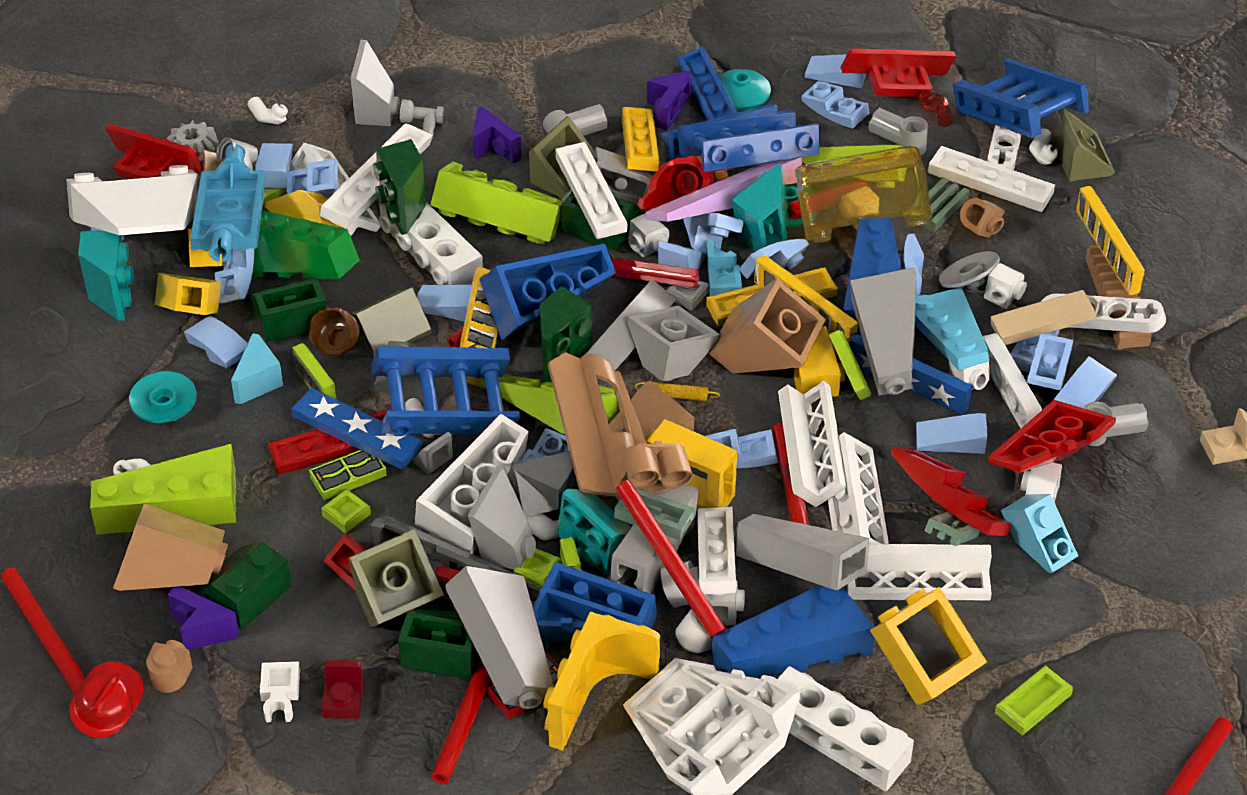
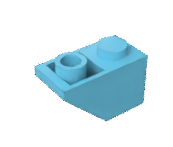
M1051 494L1025 495L1001 510L1004 519L1012 523L1010 532L1014 541L1048 573H1053L1078 557Z

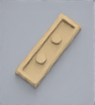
M1080 290L991 316V325L1003 343L1008 345L1039 336L1041 333L1046 334L1094 320L1096 315L1095 309L1084 290Z

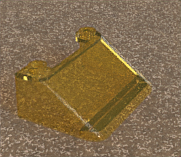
M904 146L801 165L795 169L806 241H828L832 238V228L859 224L860 219L894 218L904 216L908 226L922 225L926 220L932 219L925 169L919 149L915 146Z

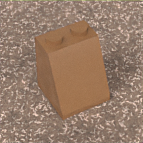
M776 278L732 309L719 333V341L708 354L732 374L798 368L804 364L826 319Z
M144 503L113 589L123 591L208 584L212 573L219 575L228 547V544L222 542L225 531Z

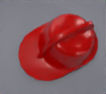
M106 662L96 666L89 672L70 703V718L75 728L84 735L93 738H106L118 733L127 723L142 699L144 684L139 673L131 666L120 662Z

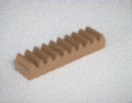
M1098 245L1089 246L1085 260L1098 296L1141 299V297H1138V294L1128 295ZM1116 310L1109 317L1114 319L1120 318L1125 315L1126 311ZM1111 330L1118 349L1150 346L1151 333Z

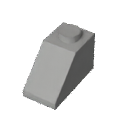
M596 147L593 158L613 197L637 205L642 196L649 192V181L653 176L645 170L627 169L626 157Z

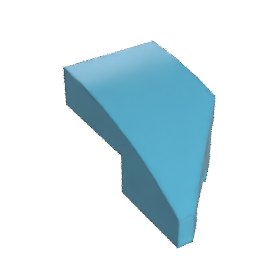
M712 239L707 240L710 296L742 289L740 266L736 264L737 254L732 251L725 253L716 247V242Z

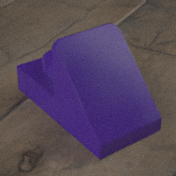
M684 71L654 78L647 82V102L654 105V114L657 115L656 128L668 131L690 98L692 72Z
M483 106L477 108L473 132L474 158H478L494 149L498 155L505 157L511 163L522 158L521 135Z
M180 586L173 587L167 594L172 617L183 624L180 632L186 649L191 650L234 640L239 635L234 611Z

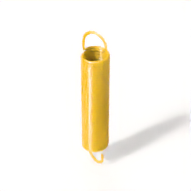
M653 382L671 398L707 401L708 393L719 395L717 397L710 396V398L720 397L719 393L709 392L708 387Z

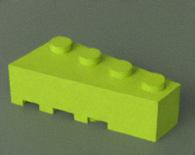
M451 162L439 170L430 204L432 207L439 208L438 213L449 217H456V214L468 217V222L479 226H485L486 223L498 226L497 230L499 232L509 235H515L518 232L527 235V240L538 244H545V241L550 242L555 237L564 201L531 189L524 188L522 192L516 191L517 185L506 180L488 181L487 173L478 170L463 172L461 171L463 165L456 162Z
M228 444L91 481L90 509L96 534L133 532L144 503L207 525L236 523V468L232 445Z

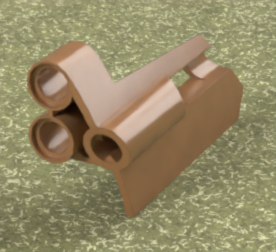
M565 352L548 363L580 492L616 496L620 501L621 498L615 491V488L626 480H630L635 488L655 495L684 486L690 482L693 475L684 446L680 444H662V441L647 444L620 371L614 370L609 362L593 354L583 355L580 359ZM597 379L606 381L614 389L623 421L622 432L611 434Z

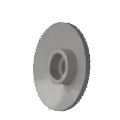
M992 251L969 255L947 267L939 276V282L946 288L966 286L967 289H974L984 283V277L997 267L1000 258L996 252Z

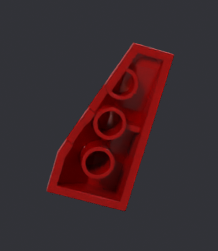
M1053 400L989 456L988 463L1013 471L1023 472L1066 459L1104 435L1115 424L1116 418Z

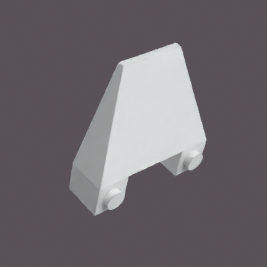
M187 165L170 166L169 171L161 172V177L102 182L99 177H94L93 173L74 174L75 179H66L70 218L74 222L117 235L184 230L194 218L198 197L197 174L192 169H188Z

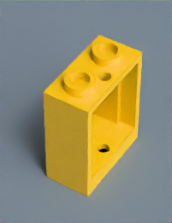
M666 419L662 421L656 430L652 429L646 438L647 444H653L655 441H662V444H680L685 447L690 466L708 474L707 480L692 474V479L687 483L690 486L699 488L697 509L719 508L729 505L735 497L737 450Z
M940 587L928 593L924 588L916 591L905 599L908 606L901 610L894 606L878 616L881 623L870 630L916 705L932 700L987 663ZM927 607L959 660L931 679H929L897 628V625Z

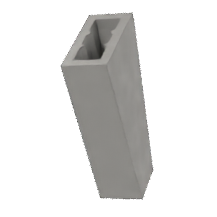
M915 267L851 280V301L878 395H895L904 390L912 389L916 308Z
M685 484L684 486L657 494L658 496L694 507L695 517L699 488ZM632 526L613 553L610 580L654 595L661 582V568H664V565L639 526ZM687 530L683 531V536L681 540H677L667 536L668 540L670 541V543L676 551L680 546Z
M752 514L739 521L734 532V541L737 544L736 556L830 589L839 590L867 572L870 539L868 537Z
M465 566L445 585L446 590L503 703L507 705L520 706L523 709L537 707L545 698L548 688L550 686L554 687L524 576Z

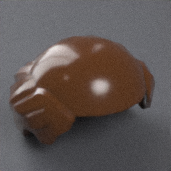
M327 307L325 310L318 311V314H315L311 319L309 340L325 355L333 357L344 355L356 344L359 338L358 322L345 309L338 307L331 309Z

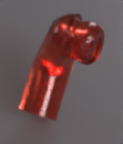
M931 89L923 90L919 95L922 107L937 115L940 126L947 127L951 125L953 117L948 99L943 95L934 93Z

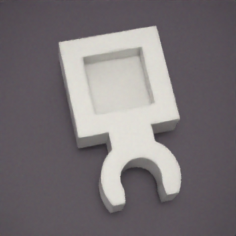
M299 662L262 663L260 697L261 701H266L263 706L266 722H271L272 713L276 710L284 711L286 722L292 720L293 711L290 700H298Z

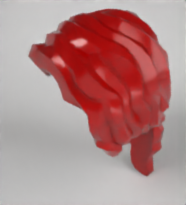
M696 156L672 159L662 164L650 179L649 192L642 196L637 206L640 207V210L649 211L712 185L714 181L713 172H704L702 163H700Z

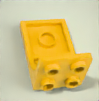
M589 613L582 630H576L573 635L569 658H563L559 665L558 681L555 687L550 686L545 695L543 707L548 709L544 729L549 732V747L564 750L590 691L599 681L617 674H631L651 680L659 673L660 635L658 632L644 625H634L617 620L609 615Z

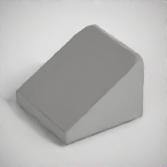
M447 432L423 448L413 458V463L428 475L453 458L451 434Z

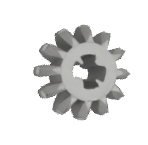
M192 120L187 125L180 123V128L171 129V134L167 137L171 142L189 145L197 152L198 157L204 150L217 153L219 146L214 128L207 127L205 122L195 124Z

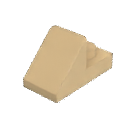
M1238 409L1233 426L1202 431L1200 442L1212 465L1247 459V412L1243 409Z

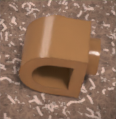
M972 198L963 204L960 211V219L965 227L977 235L990 238L992 234H997L1003 227L1004 219L1001 217L1005 211L991 202Z
M168 640L166 644L155 642L146 661L152 686L156 690L165 693L180 689L185 684L193 668L189 650L182 643L175 640Z

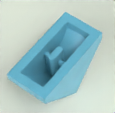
M252 334L231 379L234 400L238 404L245 403L283 386L280 363L259 334Z

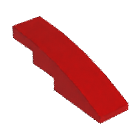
M893 447L891 454L910 478L935 502L961 521L987 535H1008L1012 523L984 511L988 497L961 485L966 472L914 449Z

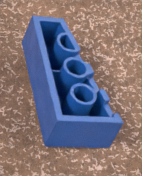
M891 217L863 218L859 221L843 312L856 321L851 301L850 281L901 270ZM858 326L857 334H860V335H861V332H860V329H859V326Z
M604 243L495 266L480 280L500 337L504 340L540 320V303L561 286L582 297L600 287L616 271Z
M819 585L713 636L712 665H714L717 671L731 673L735 669L743 671L747 677L761 679L762 675L776 678V673L784 672L789 666L801 672L808 670L809 665L824 661L833 664L843 661L844 656L859 653L860 657L873 654L874 636L870 630L875 626L843 587L839 590H834Z

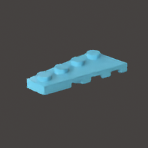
M962 287L916 297L915 326L957 370L989 362L987 346Z

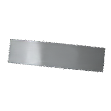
M651 279L586 354L602 357L616 370L636 347L627 323L628 317L670 308L676 299Z

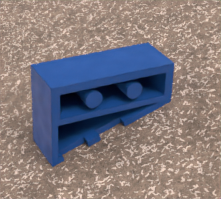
M557 562L554 563L533 606L542 643L571 644L575 631L582 630L590 612L609 615L617 620L634 625H644L652 629L657 617L655 595Z

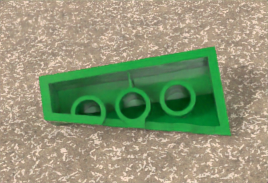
M262 210L257 248H254L252 277H263L265 272H277L279 277L284 278L302 273L304 278L340 279L360 261L348 229Z

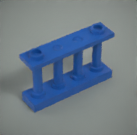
M1011 59L1004 61L1006 75L986 85L979 86L965 80H960L953 84L958 112L1030 138L1042 134L1041 118L1066 107L1083 114L1089 112L1088 92L1085 83ZM1005 88H1009V89H1007V90H1005V91L999 93V91H1001V90H1003V89H1005ZM1025 94H1028L1027 96H1025V97H1023V98L1017 99L1018 97H1021V96H1023V95H1025ZM1043 101H1048V102H1045V103H1043V104H1041V105H1039V106L1036 105V104H1039V103H1041V102H1043Z
M792 110L678 126L679 156L682 158L702 156V169L704 172L820 154L819 124L796 126L795 112Z
M378 346L371 363L372 376L387 377L392 410H387L380 426V433L393 434L395 436L445 434L447 432L450 434H482L500 414L517 424L520 418L519 411H504L498 379V377L503 376L510 361L508 348ZM401 376H417L420 378L425 411H406ZM434 377L453 378L458 411H439ZM466 377H482L485 379L490 411H471Z

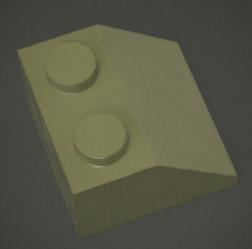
M415 529L348 558L356 594L371 627L444 595Z

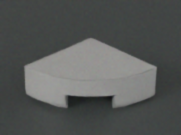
M699 281L695 288L672 285L666 291L676 299L674 303L693 311L709 293V284Z

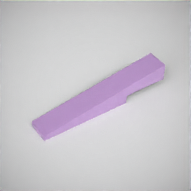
M802 158L759 164L646 212V220L668 222L733 208L732 199L741 190L748 188L764 172L769 171L777 164L783 168L785 185L802 182Z

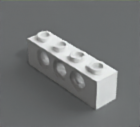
M427 202L409 232L404 235L400 234L396 224H390L385 204L380 205L381 216L379 217V223L383 231L390 233L397 240L399 246L404 251L407 250L415 258L421 268H426L438 285H472L475 270L478 266L483 267L482 255Z
M790 666L778 678L779 681L797 690L800 695L789 733L885 792L911 762L914 740L909 738L904 731L889 726L879 720L872 712L857 707L847 701L840 693L825 688L815 682L810 675L800 673Z

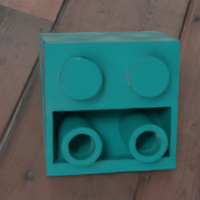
M777 164L769 171L764 172L758 180L745 190H741L732 199L735 218L744 221L742 232L738 233V239L754 252L768 245L787 240L788 202L783 168Z
M81 231L78 255L88 300L118 321H125L126 307H131L132 303L131 290L128 288V285L134 282L132 265L127 266L126 263L129 261L128 243H122L121 235L107 231Z
M567 489L562 494L557 529L561 539L572 537L577 551L583 556L585 562L591 568L599 570L606 577L611 573L612 555L631 527L625 521L614 518L615 512L596 494L580 492L579 489Z

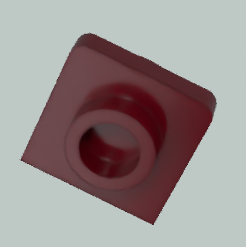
M347 659L325 661V686L322 702L323 718L360 719L364 686L361 662Z

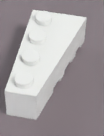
M500 414L416 500L415 525L435 538L474 554L478 545L468 519V514L496 466L503 467L510 483L512 482L513 464L520 463L526 453L528 431Z

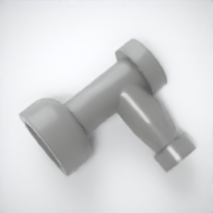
M402 99L400 123H410L413 118L424 119L423 131L431 134L433 139L435 123H443L444 107L438 106L437 109L416 107L411 100Z

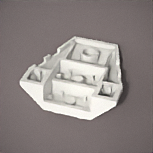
M675 658L627 700L623 706L669 780L692 795H732L785 746L800 695L797 690L772 676L762 675L761 679L747 677L740 670L733 669L731 673L716 671L714 665Z

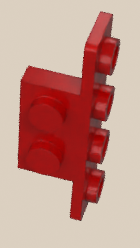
M850 49L840 69L842 73L868 74L876 96L929 97L933 88L928 75H946L956 59V55L953 51Z
M112 124L105 128L116 149L126 152L113 166L115 172L120 177L127 179L161 177V172L169 171V167L174 165H187L188 169H192L197 174L203 170L197 159V152L189 145L177 144L168 139H160L147 133H139L126 127Z

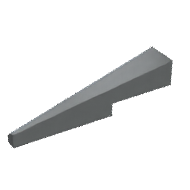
M384 516L373 521L374 547L415 529L434 570H436L437 566L461 571L465 566L514 574L392 517ZM525 579L530 600L536 601L543 586Z

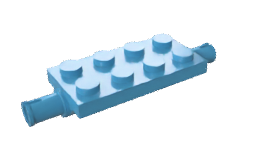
M230 144L226 148L225 159H223L219 167L215 171L202 172L190 238L191 249L209 251L210 257L218 262L220 261V254H223V261L228 260L231 255V249L243 251L249 248H257L266 183L265 170H251L244 162L245 149L239 144H236L235 151H233V144Z

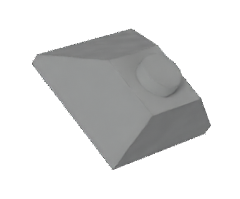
M360 40L351 75L355 124L391 126L393 115H398L399 97L394 96V85L368 41Z
M680 306L628 317L627 322L642 366L661 381H672L675 378L689 375L719 341L720 334Z
M496 466L468 514V519L482 559L502 568H521L526 557L530 558L533 556L536 541L532 536L527 518L504 468Z

